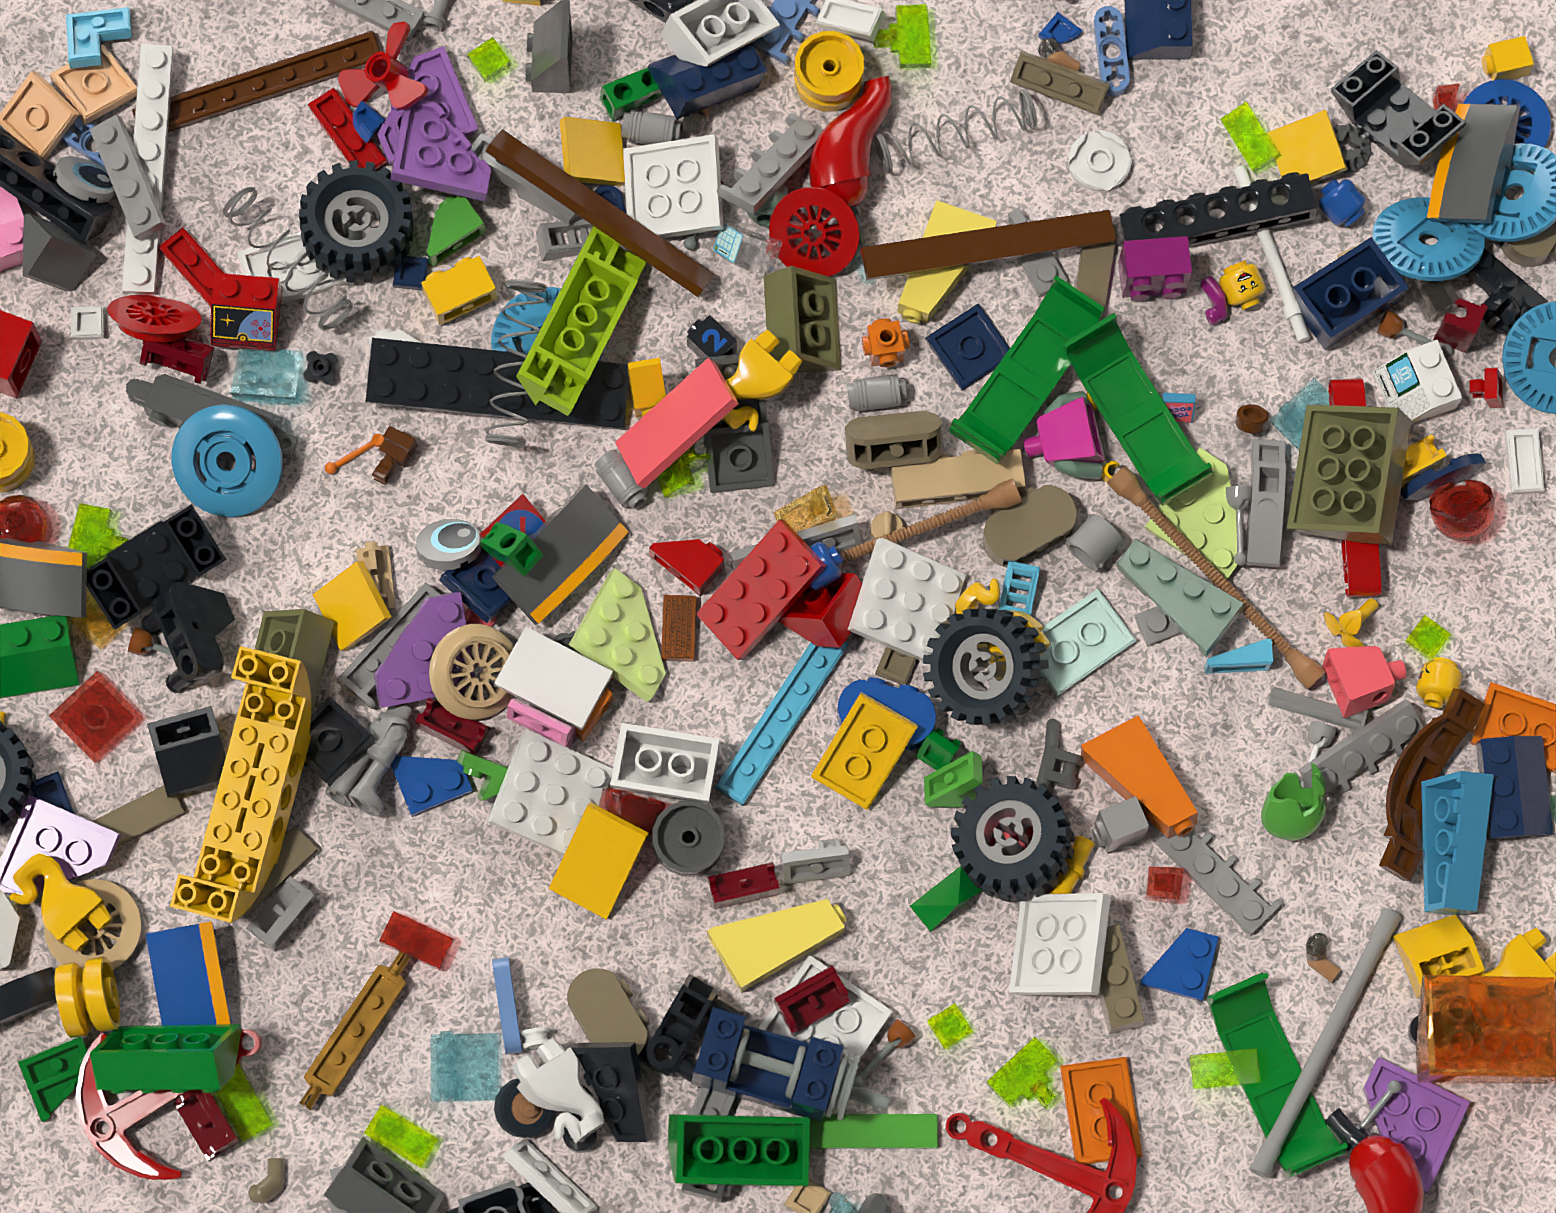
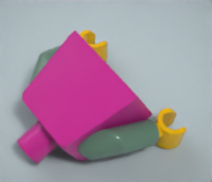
M1084 391L1059 395L1048 406L1044 415L1038 417L1039 435L1024 439L1025 451L1029 458L1044 454L1045 461L1055 467L1058 472L1077 478L1099 479L1101 477L1107 483L1113 477L1108 473V468L1117 469L1120 467L1116 461H1110L1104 467L1100 464L1105 462L1094 413V409H1097L1089 394Z

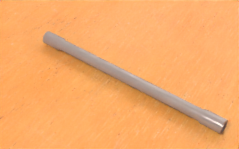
M1384 908L1354 971L1266 1141L1262 1143L1250 1167V1170L1256 1175L1266 1179L1270 1175L1281 1153V1147L1385 945L1389 943L1401 920V916L1397 912Z

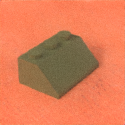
M794 266L765 275L766 330H769L780 341L770 355L779 362L789 350L802 360V364L796 373L840 371L836 278Z
M306 609L264 611L255 650L302 661L310 682L312 715L317 701L320 679L324 672L328 646L332 639L334 621Z

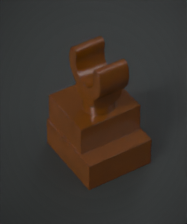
M390 425L378 449L380 455L384 458L381 459L372 473L374 480L383 485H386L395 463L405 467L418 447L414 438Z

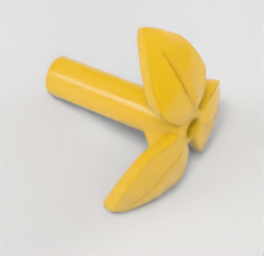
M1369 598L1357 610L1341 615L1339 622L1332 614L1326 611L1323 613L1325 623L1333 636L1339 634L1342 636L1341 643L1344 646L1361 647L1364 644L1355 638L1354 635L1358 633L1362 623L1379 605L1376 600Z

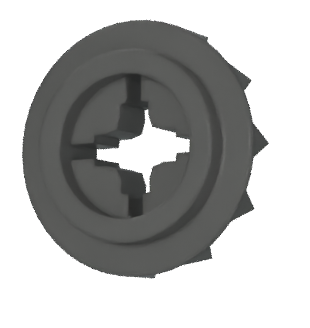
M1350 123L1346 125L1336 124L1333 128L1339 145L1348 137L1349 146L1354 148L1349 149L1348 154L1344 158L1348 170L1341 173L1357 171L1365 165L1371 152L1370 139L1363 134L1362 128L1357 129Z

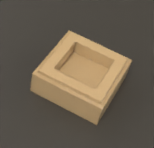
M809 1180L808 1186H795L784 1205L796 1213H819L831 1193Z

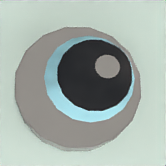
M74 156L60 158L53 171L54 176H58L56 181L62 189L72 196L86 201L90 197L96 198L95 203L108 202L114 196L115 190L106 169L90 160Z
M443 519L433 522L421 530L416 538L417 555L430 568L454 570L460 568L461 563L468 560L469 564L476 559L481 552V545L479 543L481 536L477 527L468 521Z

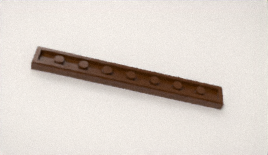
M372 30L171 96L168 132L338 77L342 70L365 68L369 57L374 53L381 52L374 31ZM136 108L132 109L134 118H135Z
M502 129L485 150L486 153L695 296H700L715 275Z
M1109 209L865 246L860 250L866 281L1109 244L1114 243L1116 238Z

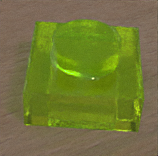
M494 37L467 53L468 60L485 83L511 66V60Z
M1424 615L1407 637L1405 643L1426 659L1432 661L1451 633Z
M955 1003L926 1021L944 1050L973 1033V1030Z

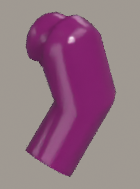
M1208 276L1201 281L1200 287L1212 304V308L1205 311V317L1211 325H1216L1219 321L1224 322L1228 316L1226 294L1212 276Z

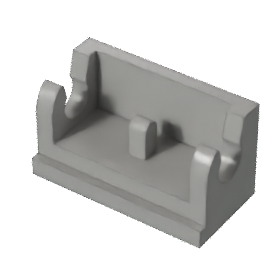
M289 876L246 929L275 952L315 904L317 898L314 893Z

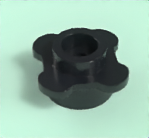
M310 351L306 355L308 365L307 370L303 373L305 380L308 382L316 380L325 384L333 383L335 380V365L338 362L337 356L334 353L323 355L318 354L316 351ZM323 365L324 368L322 370H318V366Z

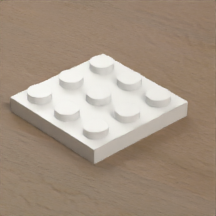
M715 134L623 149L627 215L661 238L724 229L722 198L717 194V189L721 186L719 143Z
M879 538L876 540L848 630L923 662L924 655H932L933 652L932 648L926 646L929 638L940 637L935 629L939 624H950L947 618L954 614L955 603L960 596L966 574L889 540Z
M523 730L487 822L564 856L587 805L591 802L600 807L612 776L613 768L532 731Z
M1104 893L1044 894L1038 898L1035 895H1027L1028 901L1020 902L1009 993L1014 995H1099L1111 896Z
M809 955L784 992L828 967ZM839 975L849 993V1004L793 1035L774 1005L758 1029L809 1043L811 1036L843 1045V1052H849V1060H853L855 1054L860 1055L861 1059L892 1014V1010Z

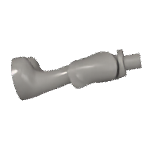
M399 704L389 706L386 712L379 713V718H376L367 729L376 740L330 787L327 786L325 793L330 799L345 807H351L354 804L366 814L375 817L379 816L383 809V802L377 794V787L396 755L404 748L408 738L407 731L410 729L408 721L413 714V710ZM372 759V764L370 765V767L368 768L360 782L356 785L364 768L368 764L369 760Z

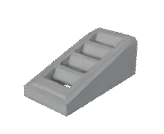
M584 219L573 220L570 225L563 221L540 223L536 236L541 261L579 255L588 237L587 229L592 228L593 225ZM574 231H580L582 243L576 242ZM567 233L568 244H563L561 234ZM552 235L554 236L555 245L553 246L551 245L550 236Z

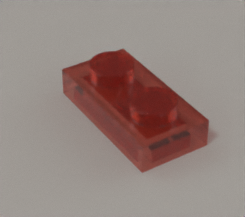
M393 911L379 939V943L398 952L401 951L405 955L440 971L454 943V939Z

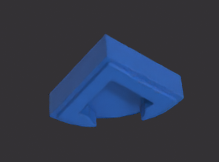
M1057 12L1038 34V38L1051 44H1065L1078 38L1082 34V29Z
M362 100L353 113L354 127L366 143L380 130L382 124L386 121Z

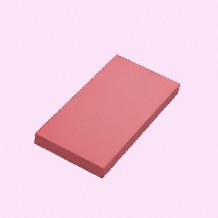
M708 357L624 433L615 444L636 483L642 488H646L739 403L716 363Z

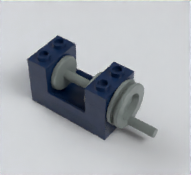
M712 1008L693 1073L692 1085L801 1117H809L811 1120L821 1122L825 1111V1116L827 1117L831 1116L832 1111L838 1112L837 1119L842 1121L848 1099L887 1109L889 1096L853 1086L860 1055L855 1054L854 1059L849 1060V1052H843V1045L811 1036L809 1043L744 1025V1016Z

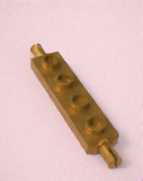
M399 951L390 967L382 965L376 967L303 1078L310 1087L301 1101H299V1104L311 1111V1108L321 1094L333 1097L407 986L400 974L411 960L408 955Z

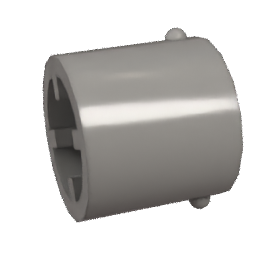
M1092 514L1071 537L1066 539V546L1071 554L1093 571L1102 568L1105 561L1123 543V539L1118 531L1097 514Z

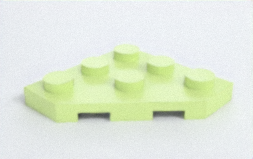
M1199 447L1196 453L1205 464L1210 462L1214 475L1164 506L1160 504L1158 509L1175 525L1174 528L1177 527V531L1180 530V534L1183 533V537L1185 536L1186 540L1188 539L1210 561L1209 564L1212 563V567L1215 566V570L1218 569V573L1221 572V576L1223 575L1224 579L1228 580L1237 567V564L1234 562V556L1237 554L1236 510L1229 506L1226 499V487H1231L1228 468L1226 464ZM1150 519L1145 529L1185 555V552H1182V549H1179V546H1176V543L1170 540L1171 537H1167L1168 534H1164L1165 531H1161L1162 528H1159V525H1156V522Z
M615 568L606 577L569 645L586 658L612 670V677L645 702H648L653 698L666 672L642 589Z

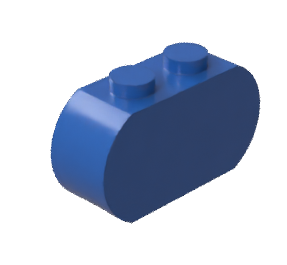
M869 677L867 681L859 679L845 687L838 700L837 720L839 726H841L860 692H863L918 725L905 747L906 750L913 751L920 748L926 736L934 730L936 720L934 705L926 694L919 693V689L914 686L900 685L897 688L886 685L887 682L885 680Z

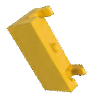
M1432 434L1407 447L1401 487L1431 468L1433 470L1438 468L1446 459L1447 455L1443 448L1437 450L1434 446L1433 441L1435 437Z

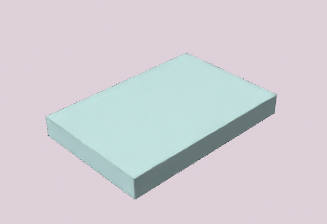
M1098 589L1043 626L1044 629L1041 632L1047 637L1051 645L1046 649L1047 651L1040 655V660H1048L1049 669H1041L1040 676L1047 678L1046 684L1055 696L1058 697L1136 643L1134 636Z

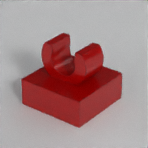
M1485 368L1484 380L1473 379L1469 383V393L1473 394V398H1484L1490 408H1503V376L1498 368Z

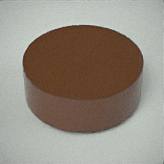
M1253 404L1244 405L1237 410L1235 424L1243 432L1251 434L1261 433L1267 428L1269 414L1261 406Z

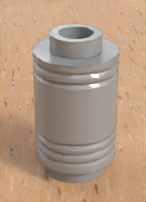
M631 110V113H624L621 138H627V142L648 145L675 141L680 138L681 123H676L675 116Z
M898 374L858 380L853 379V383H847L850 409L856 408L857 411L902 406L901 399H907L905 380H898Z
M615 449L610 450L596 461V473L602 478V481H604L623 508L630 506L632 509H635L646 501V494L649 490L648 486L642 488L636 483L621 452L618 453Z

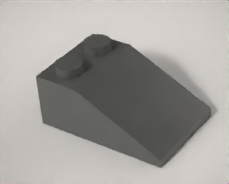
M570 0L559 1L534 21L533 33H527V52H532V63H526L525 81L531 82L532 92L570 93L573 38Z

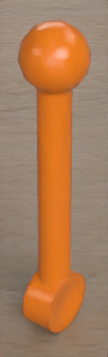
M374 434L372 441L336 462H328L324 468L325 472L334 474L337 468L374 446L380 447L384 440L383 435Z

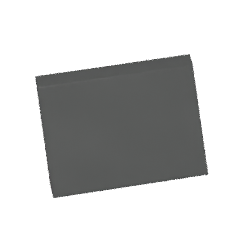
M29 213L25 214L23 227V276L64 291H73L97 253L86 242L82 243L53 222Z

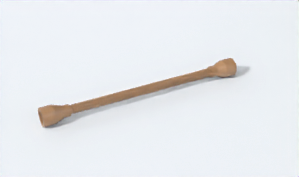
M1126 465L1107 482L1117 495L1131 501L1136 507H1141V510H1144V513H1147V516H1150V519H1153L1152 521L1156 522L1155 524L1159 525V528H1162L1161 531H1165L1164 534H1168L1167 537H1171L1170 540H1173V543H1176V546H1179V549H1182V552H1185V555H1188L1187 557L1191 558L1190 560L1194 561V564H1197L1196 567H1200L1199 570H1203L1202 573H1206L1205 576H1208V579H1211V582H1214L1217 588L1244 603L1243 615H1247L1246 618H1249V621H1252V624H1255L1259 631L1261 630L1266 639L1271 638L1272 645H1276L1275 648H1279V652L1282 651L1281 654H1284L1285 660L1291 666L1296 679L1307 690L1326 673L1314 659L1303 655L1297 648L1294 650L1282 635L1279 636L1280 633H1277V630H1274V627H1271V624H1268V621H1265V618H1262L1258 611L1256 612V608L1253 609V605L1250 606L1251 603H1247L1248 600L1226 578L1224 579L1223 575L1221 576V572L1218 573V569L1215 570V566L1212 567L1213 564H1209L1210 561L1188 539L1186 540L1185 536L1183 537V533L1180 534V530L1177 531L1178 528H1174L1175 525L1159 509L1157 510V507H1154L1150 500L1148 501V495L1142 490L1137 477Z
M1012 478L997 484L987 494L979 496L977 501L973 500L969 504H962L958 508L955 507L954 510H947L946 513H939L938 516H931L930 519H923L922 522H916L915 525H908L907 528H900L899 531H892L891 534L887 533V535L884 534L883 537L880 536L879 538H884L897 544L898 541L902 542L906 538L910 539V537L913 538L917 534L921 535V532L925 533L929 529L933 530L937 526L941 527V524L944 526L945 523L949 524L953 520H960V517H967L968 514H975L976 511L1006 509L1022 503ZM872 539L868 543L864 542L860 546L856 545V548L853 546L852 549L848 548L844 552L841 551L840 554L843 557L844 563L873 552L876 540Z

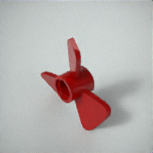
M397 22L391 25L387 34L386 52H377L370 56L365 64V69H346L339 73L338 82L345 100L350 106L356 108L361 100L366 103L379 87L388 92L392 106L399 110L411 107L428 94V87L410 79L408 68L396 60L410 32V25L407 22Z

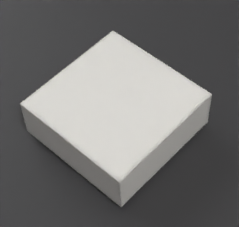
M103 306L71 307L72 341L105 339Z

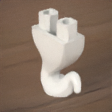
M553 1037L536 1050L545 1062L544 1065L539 1067L531 1055L527 1054L516 1061L512 1068L520 1080L517 1089L529 1102L541 1108L580 1115L581 1121L570 1113H562L556 1118L554 1123L555 1140L558 1141L563 1137L565 1127L576 1144L598 1130L604 1124V1116L598 1102L582 1087L579 1076V1062L571 1047L564 1050Z

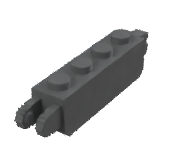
M166 374L155 377L153 383L139 380V378L131 379L126 383L125 391L130 401L144 407L149 420L157 425L166 427L170 423L178 426L180 429L188 418L204 408L221 404L235 405L252 411L269 425L278 439L283 458L291 459L297 448V438L279 429L271 412ZM246 442L245 445L249 448L252 459L256 460L251 446Z

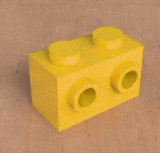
M480 256L473 259L471 257L463 258L453 268L445 272L442 270L435 271L429 274L425 281L421 282L423 294L439 326L498 299L496 287Z

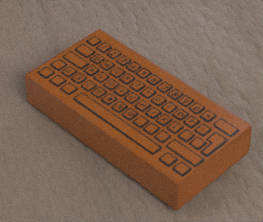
M663 595L662 661L694 662L696 596Z

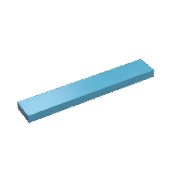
M846 641L840 648L809 644L715 786L716 790L741 806L745 804L849 646V642Z

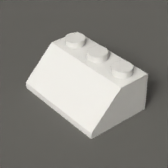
M697 0L671 14L660 36L678 59L707 67L779 28L780 23L761 0Z
M621 723L610 787L709 803L717 766L720 739Z

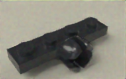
M1485 248L1478 264L1464 274L1487 293L1488 298L1483 304L1488 307L1482 320L1487 325L1497 316L1500 320L1491 328L1495 332H1508L1516 320L1525 312L1535 306L1549 302Z

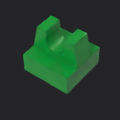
M940 728L935 731L932 730L926 736L916 755V758L935 770L953 761L961 743L956 738L951 742L943 737L944 731Z

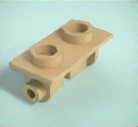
M375 541L365 543V548L356 549L357 561H363L387 609L396 608L389 546H378V542Z

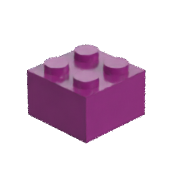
M1188 236L1123 241L1118 260L1122 298L1130 297L1131 301H1144L1149 299V296L1162 295L1164 299H1174L1180 297L1181 293H1186L1192 274Z

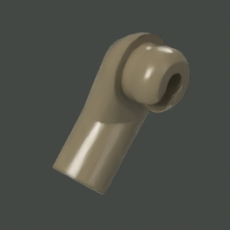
M268 1158L267 1177L257 1185H252L248 1191V1196L252 1202L268 1203L283 1190V1158Z

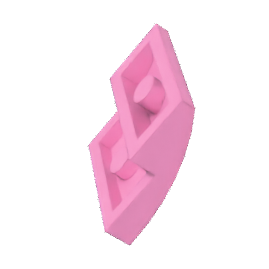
M512 699L508 704L507 719L560 745L571 748L576 738L574 727L517 699Z

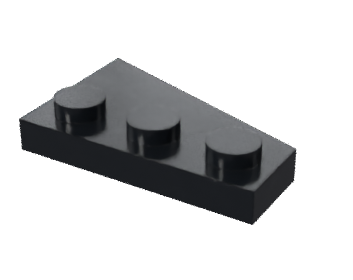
M635 1042L574 1043L571 1049L576 1057H578L585 1071L583 1077L587 1085L593 1086L600 1100L599 1106L616 1142H647L652 1138Z

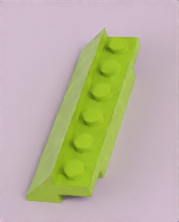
M594 226L516 376L535 405L540 400L567 416L572 411L584 385L589 380L646 264L643 259L619 247L620 244Z

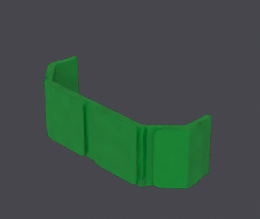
M1056 275L1035 314L967 410L959 419H953L948 432L995 464H998L1019 439L1071 365L1063 350V343L1099 322L1105 312V308Z
M1115 313L1063 343V350L1085 390L1116 436L1142 480L1162 506L1214 475L1210 462L1205 464L1195 452L1133 355L1117 324Z
M1262 972L1209 995L1207 1002L1215 1023L1216 1032L1261 1130L1267 1139L1301 1073V1069L1273 1011L1266 986V980L1269 976L1267 972ZM1311 1091L1281 1147V1153L1277 1159L1289 1179L1347 1153V1143L1340 1144L1324 1123L1325 1120Z

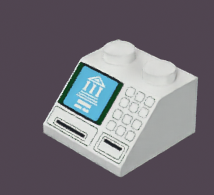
M1438 340L1407 350L1373 371L1387 407L1399 408L1411 419V425L1456 409L1462 399V395Z

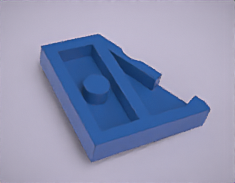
M396 756L391 764V768L411 817L472 793L473 790L467 775L462 772L463 765L453 759Z
M1186 928L1143 976L1140 985L1202 1002L1219 936Z

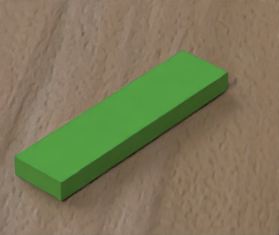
M824 1114L821 1122L810 1119L809 1149L938 1148L937 1114H844L842 1121L837 1119V1114H831L830 1117Z

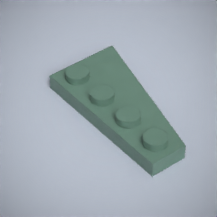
M1137 539L1134 540L1117 562V569L1144 596H1148L1157 605V609L1165 617L1168 616L1178 626L1179 631L1198 646V650L1205 657L1210 654L1244 610V603Z

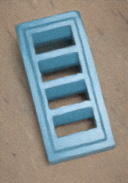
M1008 561L998 610L1021 611L1031 616L1040 567ZM1012 574L1031 578V582L1012 579ZM1009 588L1029 591L1028 596L1009 592ZM1012 601L1026 604L1025 609L1008 606L1006 605V602Z
M1271 638L1264 639L1210 657L1204 665V671L1206 674L1268 671L1273 663Z

